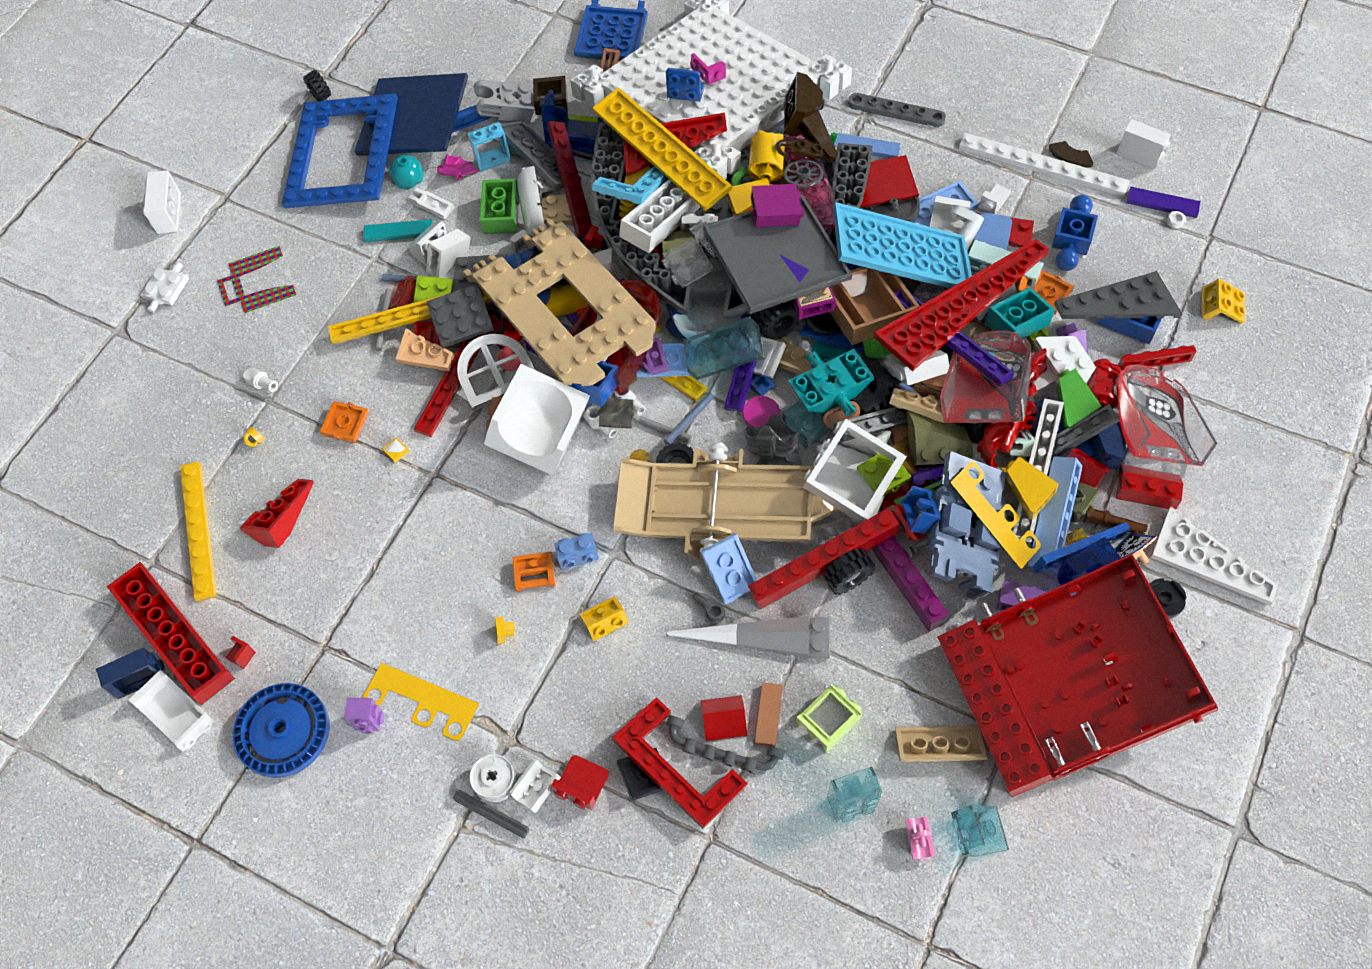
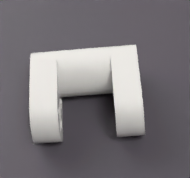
M954 204L950 214L964 222L958 235L965 237L968 250L984 218L977 213ZM941 228V230L954 233L948 229Z

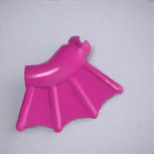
M448 154L443 166H437L438 174L453 176L457 180L462 179L463 175L478 172V169L472 166V162L465 161L460 156L453 157Z

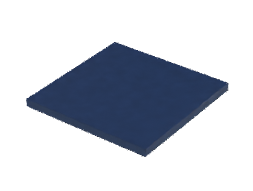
M467 73L378 79L373 96L396 93L398 97L388 154L447 151L467 84ZM364 121L354 151L357 156L369 155L375 123H366Z

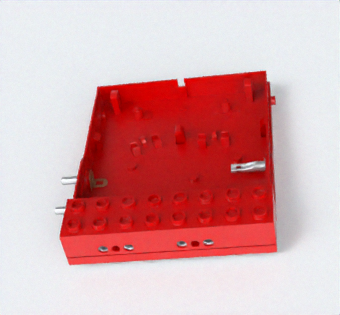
M1132 554L1035 598L1025 600L1020 588H1016L1013 592L1019 604L992 615L987 603H983L980 605V608L986 619L982 620L980 625L974 619L937 636L1003 780L1013 797L1052 780L1056 781L1193 721L1195 724L1203 721V717L1218 711L1217 704ZM1076 592V595L1070 596L1071 593Z

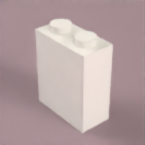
M1131 119L1124 132L1117 154L1155 169L1158 163L1162 164L1166 156L1164 152H1167L1171 144L1168 141L1171 134Z

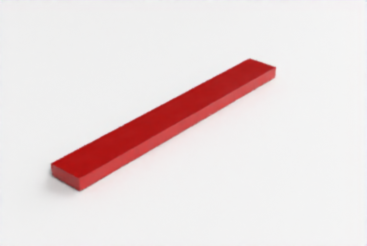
M489 315L493 325L496 317ZM488 333L479 335V336L474 337V338H478V337H481V336H483V335H488ZM469 339L461 343L453 358L450 371L445 372L415 425V432L432 438L461 385L457 372L458 361L464 348L471 342ZM480 349L471 356L467 366V373Z

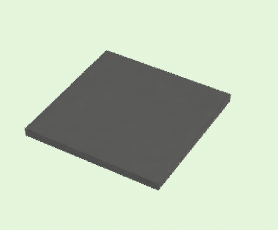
M801 194V201L799 203L800 206H803L804 215L800 219L799 225L755 228L753 211L751 210L703 226L706 237L750 314L852 279L851 272L845 262L839 261L837 249L803 194ZM780 255L809 269L800 283Z

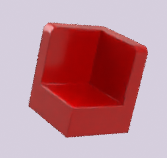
M232 636L230 639L235 645L225 658L244 669L256 652L249 644Z

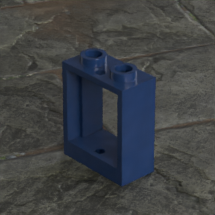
M144 647L96 668L101 687L118 700L140 690L157 672L165 670L161 659L157 660L154 653H149Z

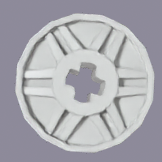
M489 754L481 757L470 771V783L473 790L483 801L489 803H498L507 799L510 796V790L517 782V775L510 761L498 754ZM494 776L497 779L492 781L490 778Z

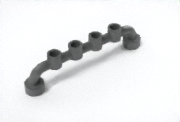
M672 715L668 716L666 724L670 726V738L677 745L683 746L682 751L693 755L696 750L703 753L702 758L711 761H714L715 757L723 759L722 764L734 767L735 763L743 765L742 770L749 773H754L755 769L761 771L770 770L777 764L778 760H783L785 751L774 746H769L767 756L770 759L767 762H760L751 757H744L731 751L718 749L712 745L680 737L677 729H682L685 720Z

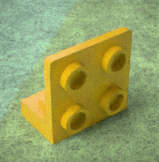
M1220 278L1202 287V318L1208 320L1222 312L1237 322L1244 323L1245 295L1241 290Z

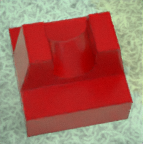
M592 225L584 238V246L588 250L591 247L600 249L603 245L604 236L598 233L599 228Z

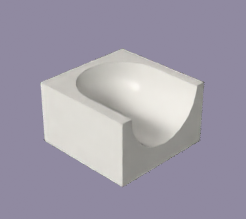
M520 364L491 419L484 445L554 476L581 420L590 395Z

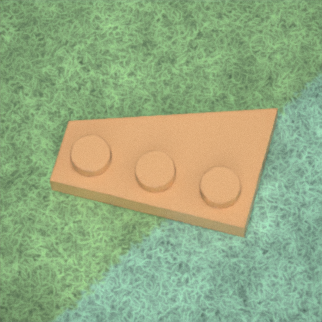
M406 328L396 361L397 363L449 372L454 354L436 343L433 344L425 340L420 335L413 334Z

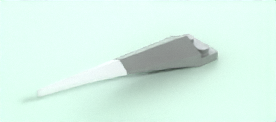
M809 616L666 632L668 636L739 645L809 659H830L829 617L809 618Z

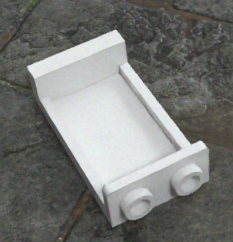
M161 670L129 699L183 752L192 747L196 739L207 732L215 722Z

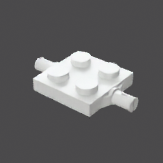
M176 262L172 270L156 269L140 294L143 299L152 301L147 308L148 311L154 313L160 304H174L189 279L186 274L179 273L183 267L181 263Z

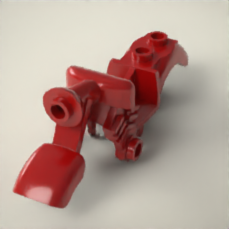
M1046 348L1038 350L1032 355L1028 397L1037 393L1036 385L1032 381L1037 380L1048 369ZM1027 362L1025 365L1026 372L1021 377V380L1006 382L1012 385L1013 397L1008 385L998 386L995 382H991L1009 400L1012 413L1015 385L1022 382L1027 383ZM1017 384V395L1024 396V393H1019L1021 391H1018V388L1025 387L1023 386V384ZM1015 395L1016 401H1024L1023 398L1019 399L1020 397ZM1028 400L1024 422H1004L1006 410H1003L1002 415L993 414L992 421L985 428L984 437L977 446V452H980L984 464L998 469L994 460L998 448L1002 452H1010L1020 430L1032 429V426L1027 425L1026 422H1035L1038 408L1034 405V402ZM1015 401V403H1014V405H1015V406H1014V409H1015L1016 411H1019V410L1022 411V408L1017 409V408H1019V407H1016V406L1019 405V406H1022V407H1023V405H1022V404H1018L1019 402L1016 403V401ZM1014 411V413H1013L1014 415L1017 414V415H1020V416H1021L1020 413ZM1013 415V418L1020 420V417H1014Z

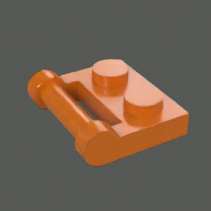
M551 551L513 557L516 592L526 588L547 585L549 587L556 586ZM548 573V578L521 581V577Z

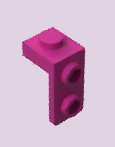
M695 53L691 54V69L698 71L700 78L708 85L726 78V64L723 61L707 66Z

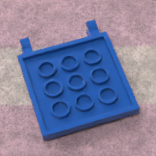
M592 0V4L586 5L574 49V56L602 59L603 50L607 48L619 50V61L639 49L648 17V11L644 8L645 1L639 0L637 10L603 7L598 4L599 0Z

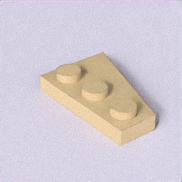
M894 388L889 403L897 408H903L931 418L934 421L944 423L950 398L944 397L943 400L935 399L934 395L928 394L927 397H922L913 391Z

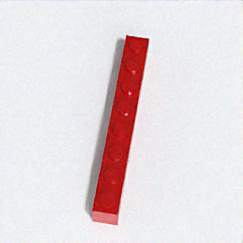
M887 508L748 585V588L758 606L762 609L822 576L829 565H832L835 560L840 559V556L846 555L847 552H853L854 549L859 550L860 548L867 551L900 533V525L890 508Z

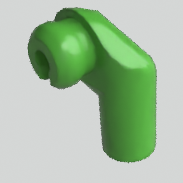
M740 167L733 174L732 186L740 185L741 178L749 176L748 169Z

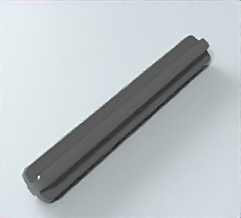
M457 790L454 794L453 799L455 802L519 837L525 838L529 833L530 829L528 826L461 790Z

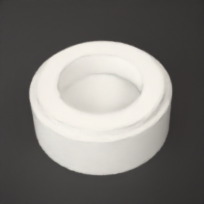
M1173 211L1169 213L1166 222L1169 227L1179 229L1183 227L1186 217L1179 211Z

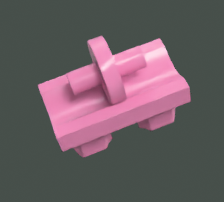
M928 817L905 819L912 859L935 857Z

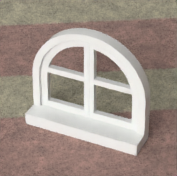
M501 334L483 335L471 341L462 351L458 361L457 372L459 382L472 411L491 404L492 397H503L511 382L504 384L497 366L519 358L522 365L535 370L527 352L516 340ZM487 345H503L510 348L515 354L494 362ZM481 348L488 366L467 374V366L471 356ZM491 369L498 387L476 396L468 378Z

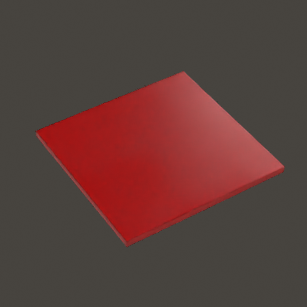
M906 155L872 161L870 163V170L860 208L887 203L892 198L903 200L919 196Z

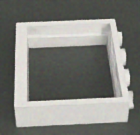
M845 419L842 425L838 423L833 431V434H835L833 440L829 438L823 449L826 451L823 456L819 454L813 464L816 467L814 470L811 471L809 469L803 478L806 481L803 488L857 522L862 523L869 519L907 456ZM844 432L893 461L864 510L815 480Z

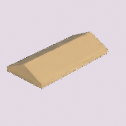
M979 726L895 727L897 754L900 762L987 760Z

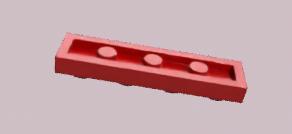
M1183 345L1172 349L1164 348L1153 352L1145 351L1140 354H1126L1121 356L1118 365L1121 367V372L1191 362L1197 351L1194 345Z

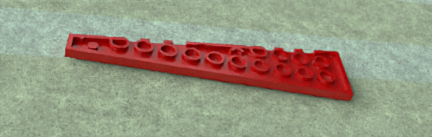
M1037 239L1031 241L874 332V338L913 372L1048 254L1049 248Z

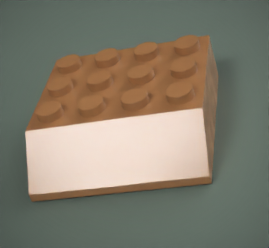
M866 267L850 270L852 274L851 280L831 286L836 302L835 311L829 313L851 345L874 338V332L919 307V304L897 275ZM901 290L905 300L911 303V308L905 309L895 293Z

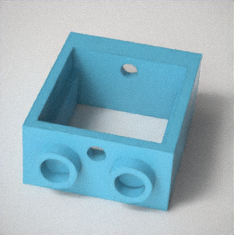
M499 122L468 133L474 160L480 172L511 161L506 135ZM499 138L500 147L479 154L477 145Z

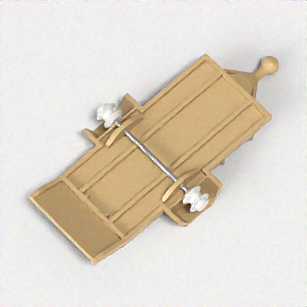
M717 442L709 446V450L712 451L709 455L699 448H694L693 464L650 463L634 459H621L612 532L646 538L685 539L684 553L696 560L704 561L700 551L734 533L737 534L739 540L754 541V543H757V541H784L788 544H791V542H811L812 523L833 513L843 512L803 488L806 482L803 478L809 469L811 471L814 470V466L742 465L744 449H739L734 456H728L724 454L728 451V448L723 443ZM849 501L858 507L857 503Z

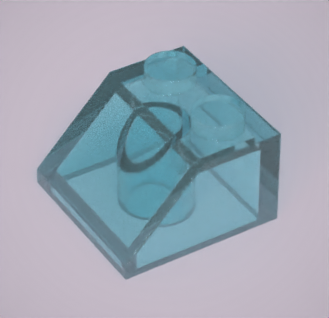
M969 805L951 812L962 856L977 857L1009 850L997 807Z

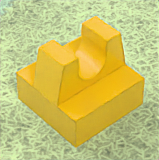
M503 616L495 617L494 626L497 644L505 643L506 637L515 634L514 621L504 622Z

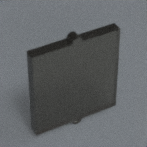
M608 398L602 407L600 406V410H598L599 427L632 429L634 400Z

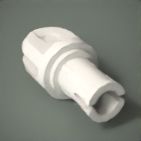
M249 368L243 374L244 381L256 389L265 388L270 392H274L278 388V383L269 379L267 374L259 369Z

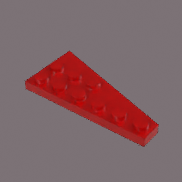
M725 112L661 123L688 148L727 131ZM623 139L627 176L653 165Z

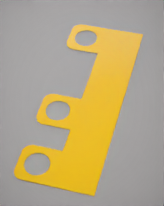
M971 461L950 483L1020 569H1022L1041 547V543L1031 531H1027L1020 540L1015 536L1011 529L1019 521L1018 514L1009 504H1006L998 513L993 509L976 488V485L984 478V473L974 461ZM970 467L978 469V479H973L970 476ZM1005 510H1010L1014 514L1012 522H1008L1005 519ZM1028 536L1034 538L1036 542L1034 549L1026 545V538Z
M382 662L362 697L368 698V694L372 689H379L381 697L375 701L378 706L382 704L389 690L417 701L419 705L412 716V722L423 727L431 725L438 711L450 715L443 729V735L456 741L462 739L480 704ZM423 709L428 710L431 714L430 719L426 722H420L417 718L418 713ZM455 722L459 723L462 727L461 732L458 735H451L448 731L449 726Z

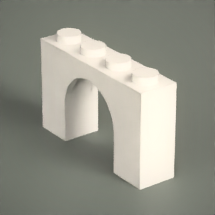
M941 350L936 351L913 372L893 354L884 358H877L880 366H884L888 370L887 373L906 385L950 372L948 356Z

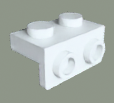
M533 759L519 780L514 784L509 794L519 804L536 813L552 791L551 785L554 779L560 780L561 777L544 767L538 760Z

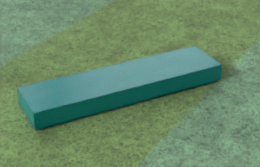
M432 219L364 225L363 239L365 242L417 238L433 222Z

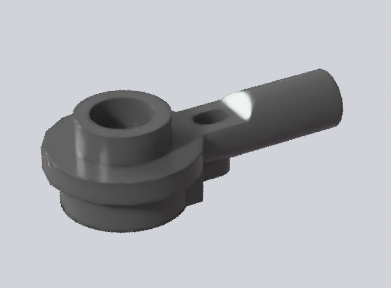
M697 592L692 595V599L705 609L706 619L709 622L717 624L724 620L726 613L722 606L714 602L709 603Z

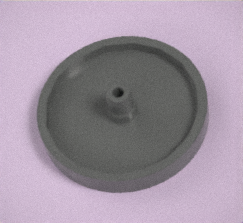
M919 197L903 200L892 198L890 202L869 206V210L913 222L919 215L920 201Z

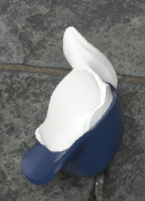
M666 304L670 317L666 321L665 327L671 336L676 339H684L686 343H691V346H695L705 336L709 335L707 331L698 332L696 325L690 322L686 315Z

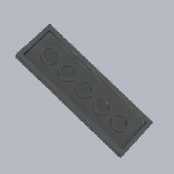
M523 120L500 124L505 132L507 143L530 166H534L535 171L554 190L563 188L554 150Z

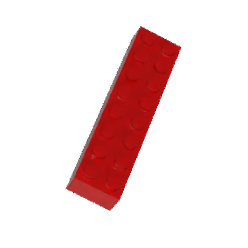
M141 562L106 586L191 697L200 705L204 704L235 679L152 573Z

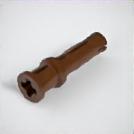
M1089 506L1086 510L1084 522L1100 524L1103 528L1107 526L1115 527L1127 522L1130 526L1128 532L1145 535L1144 532L1147 531L1148 524L1112 515L1108 510L1101 511L1094 509L1092 506Z

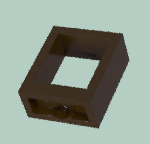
M565 76L533 79V103L536 115L568 112ZM562 94L561 97L539 99V96Z

